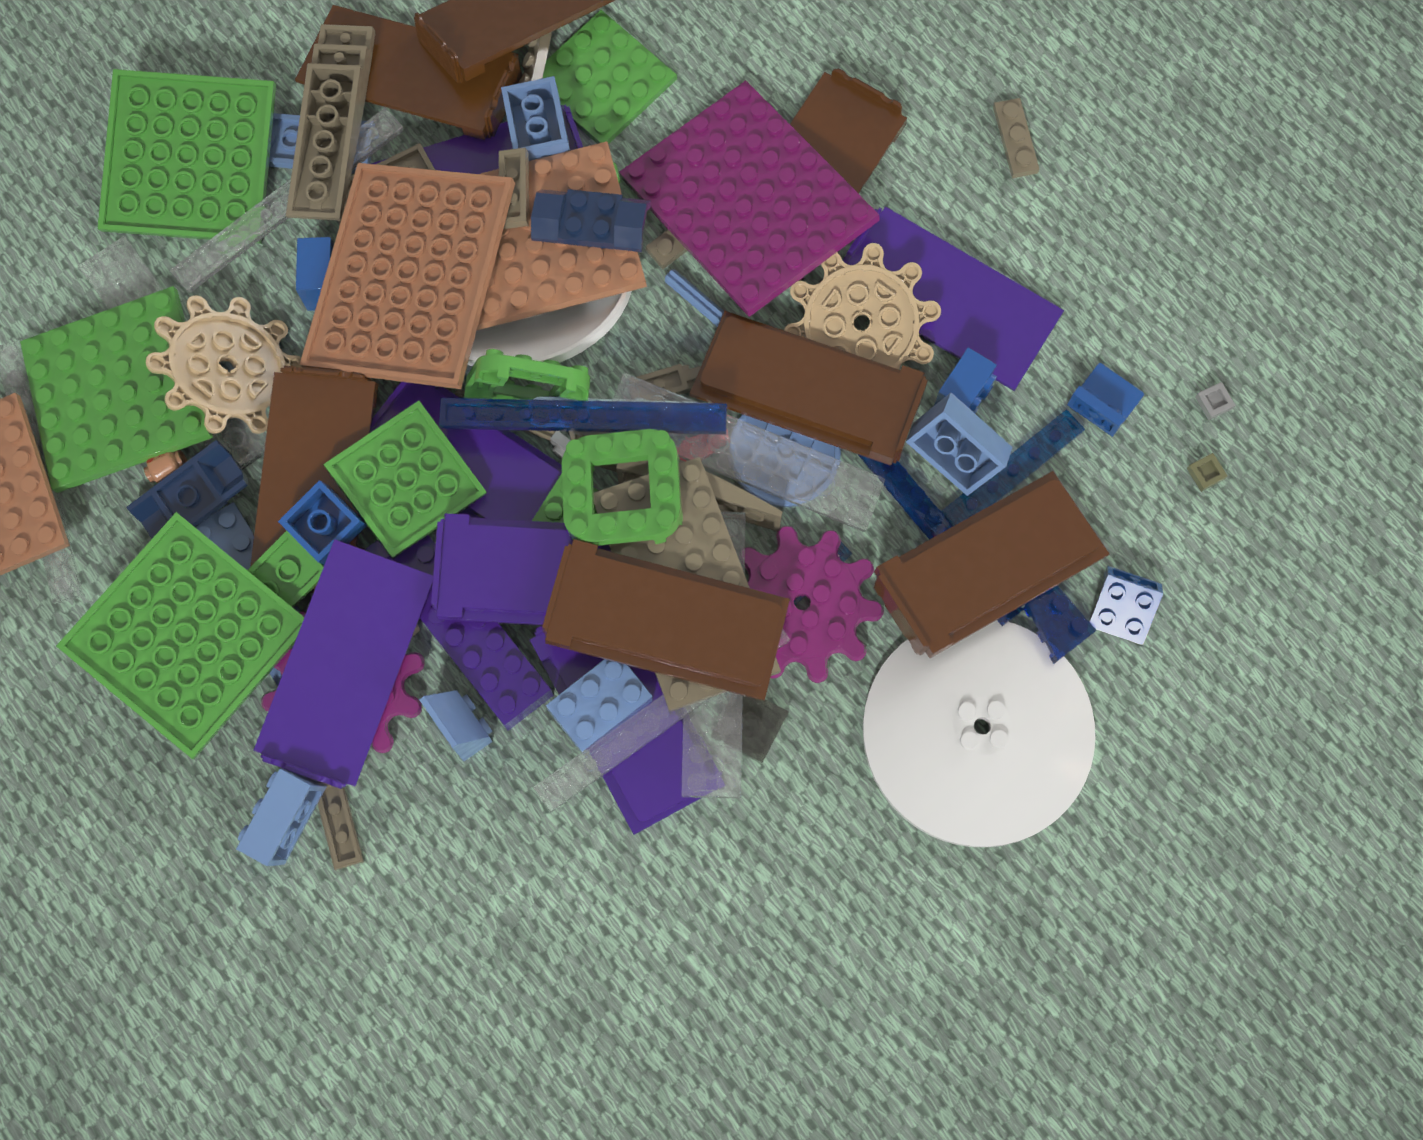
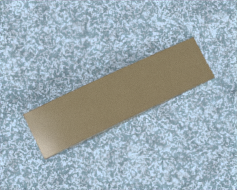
M321 24L318 44H314L312 63L307 64L286 210L287 218L341 221L369 80L375 39L373 26Z
M572 420L569 429L571 440L588 435L611 433ZM648 460L597 466L617 472L619 484L649 474ZM705 471L723 516L773 531L780 529L783 513L781 510Z

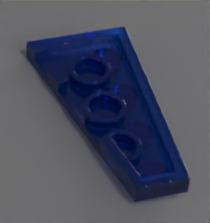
M1058 585L1024 604L1023 609L1028 618L1032 617L1039 630L1037 635L1042 643H1046L1051 653L1049 657L1053 664L1057 663L1097 631Z

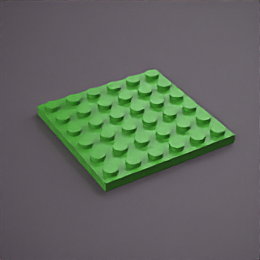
M113 69L97 229L101 232L262 244L276 83L267 80Z
M174 286L20 341L52 490L56 493L141 464L161 454L174 452L214 438L213 434L209 433L205 428V414L200 408L188 405L180 410L173 411L166 406L165 395L173 389L175 383L167 375L150 372L145 363L146 357L150 353L165 352L169 348L168 342L155 331L154 323L156 319L166 316L177 322H185L178 290Z
M176 512L56 647L194 760L292 648L304 617Z

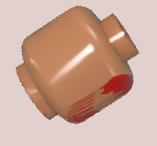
M181 450L167 452L150 458L146 461L147 467H144L145 475L151 483L156 482L158 484L186 463L187 458Z

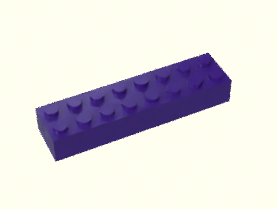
M429 535L393 559H391L378 540L366 548L370 553L430 575L434 573L436 544ZM432 582L419 619L507 731H509L553 697L551 689L499 623L439 620L436 610L431 605Z

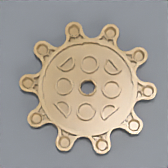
M870 243L864 248L861 261L857 264L848 265L844 263L838 252H836L821 264L825 274L820 283L811 285L804 281H797L791 286L790 295L795 301L803 305L805 314L801 321L788 324L784 331L899 369L901 364L908 360L919 364L931 362L934 351L930 345L920 339L919 330L923 324L937 320L941 315V308L935 301L923 302L914 297L913 287L922 276V270L918 264L910 262L898 271H889L883 265L884 251L879 244ZM860 315H865L870 320L869 327L864 331L857 330L854 326L855 318Z
M195 295L187 300L186 305L190 314L188 321L177 322L166 316L158 317L154 323L155 331L168 342L169 348L165 352L150 353L146 357L145 363L150 372L167 375L175 383L173 389L165 395L166 406L173 411L180 410L188 405L200 408L205 414V428L211 434L222 432L229 418L243 420L251 432L255 434L267 431L268 418L266 416V408L270 406L274 372L282 373L280 368H284V365L302 368L300 366L302 357L287 355L280 349V340L288 334L287 325L280 320H273L265 325L255 323L250 317L251 305L242 297L233 298L228 310L225 312H216L209 307L203 297ZM221 361H228L233 365L234 369L228 372L219 363Z

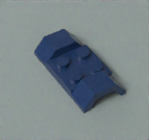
M541 189L536 192L531 214V240L642 252L644 224L647 210L651 207V201L623 198V195L572 189H568L567 192Z
M215 440L126 508L141 522L152 539L176 512L194 527L198 526L225 506L230 498L248 486V478L233 455L218 440Z

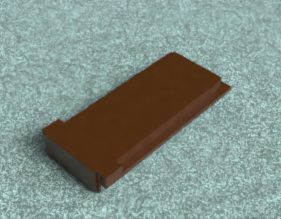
M448 0L421 14L415 13L414 22L418 41L457 83H462L463 79L468 81L486 72L485 64L615 0Z
M336 5L332 6L323 23L326 25L373 26L375 39L365 102L462 128L464 135L485 140L487 135L490 139L495 136L506 113L501 87L518 84L522 76L519 56L516 53L510 52L485 64L486 72L468 81L463 79L462 83H457L418 41L415 26ZM319 33L295 78L296 83L305 85L307 64L312 63L314 44H318Z
M837 68L833 69L831 75L824 72L790 125L859 194L892 142L895 143L906 126L907 117L902 115V104L895 99H889L881 91L857 78L848 76L845 71Z
M724 311L690 391V396L892 465V462L900 461L928 380H926L924 372L902 365L901 370Z
M284 365V368H280L282 373L274 372L250 567L287 531L278 521L319 480L329 485L360 517L324 468V464L371 433L373 408H376L379 384L375 381H371L370 378L357 372L307 367L299 368ZM358 535L349 545L357 547ZM316 586L309 593H314Z
M1051 471L899 557L897 555L880 564L874 571L877 576L874 589L884 601L885 607L903 635L909 640L914 652L919 655L926 652L928 657L932 658L1110 554L1054 471Z
M573 539L572 544L564 547L542 630L546 636L545 644L765 701L790 599L598 548V545Z

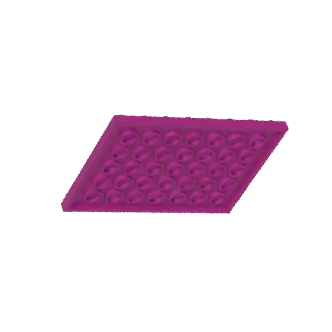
M746 80L619 171L622 180L641 200L651 201L650 210L748 317L880 221L879 214Z

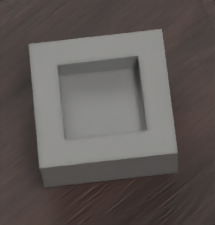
M1222 382L1197 393L1195 396L1208 420L1226 413L1236 406Z
M557 430L550 440L553 453L562 460L566 445L571 440Z

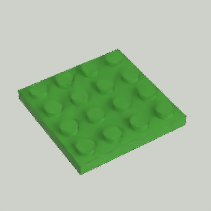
M602 10L546 60L543 78L555 77L561 105L566 104L567 107H570L575 124L597 144L606 141L609 144L677 80L676 73Z
M417 401L324 464V468L391 559L437 529V522L444 519L445 513L458 514L487 493L420 401Z

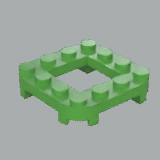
M497 349L486 350V355L476 360L466 378L464 400L477 401V408L485 410L488 409L492 400L528 407L530 402L536 397H562L588 402L591 379L588 375V368L585 366L574 365L566 367L561 366L558 361L545 360L540 362L532 360V357L522 354L515 355V357L503 355L504 353ZM510 376L552 384L554 386L550 391L542 390L541 386L534 384L526 386L515 385V382L508 380ZM539 406V407H535V408L542 409V417H541V418H544V417H546V416L548 415V413H547V411H546L545 408L540 407V406ZM564 408L561 410L563 417L567 419L574 418L575 412L573 409Z
M643 429L588 435L567 443L562 457L563 517L565 526L572 539L595 545L654 540L655 544L666 542V538L673 534L679 525H682L683 513L681 509L679 476L680 459L675 443L666 431ZM648 460L651 508L594 514V466Z

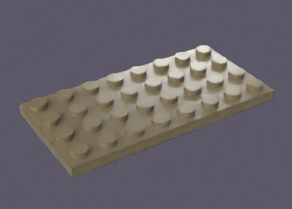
M700 457L679 464L683 522L673 534L666 538V542L655 544L654 540L608 544L611 552L749 588ZM649 474L594 492V507L597 514L651 508ZM776 657L771 676L781 672ZM655 673L669 712L728 692Z

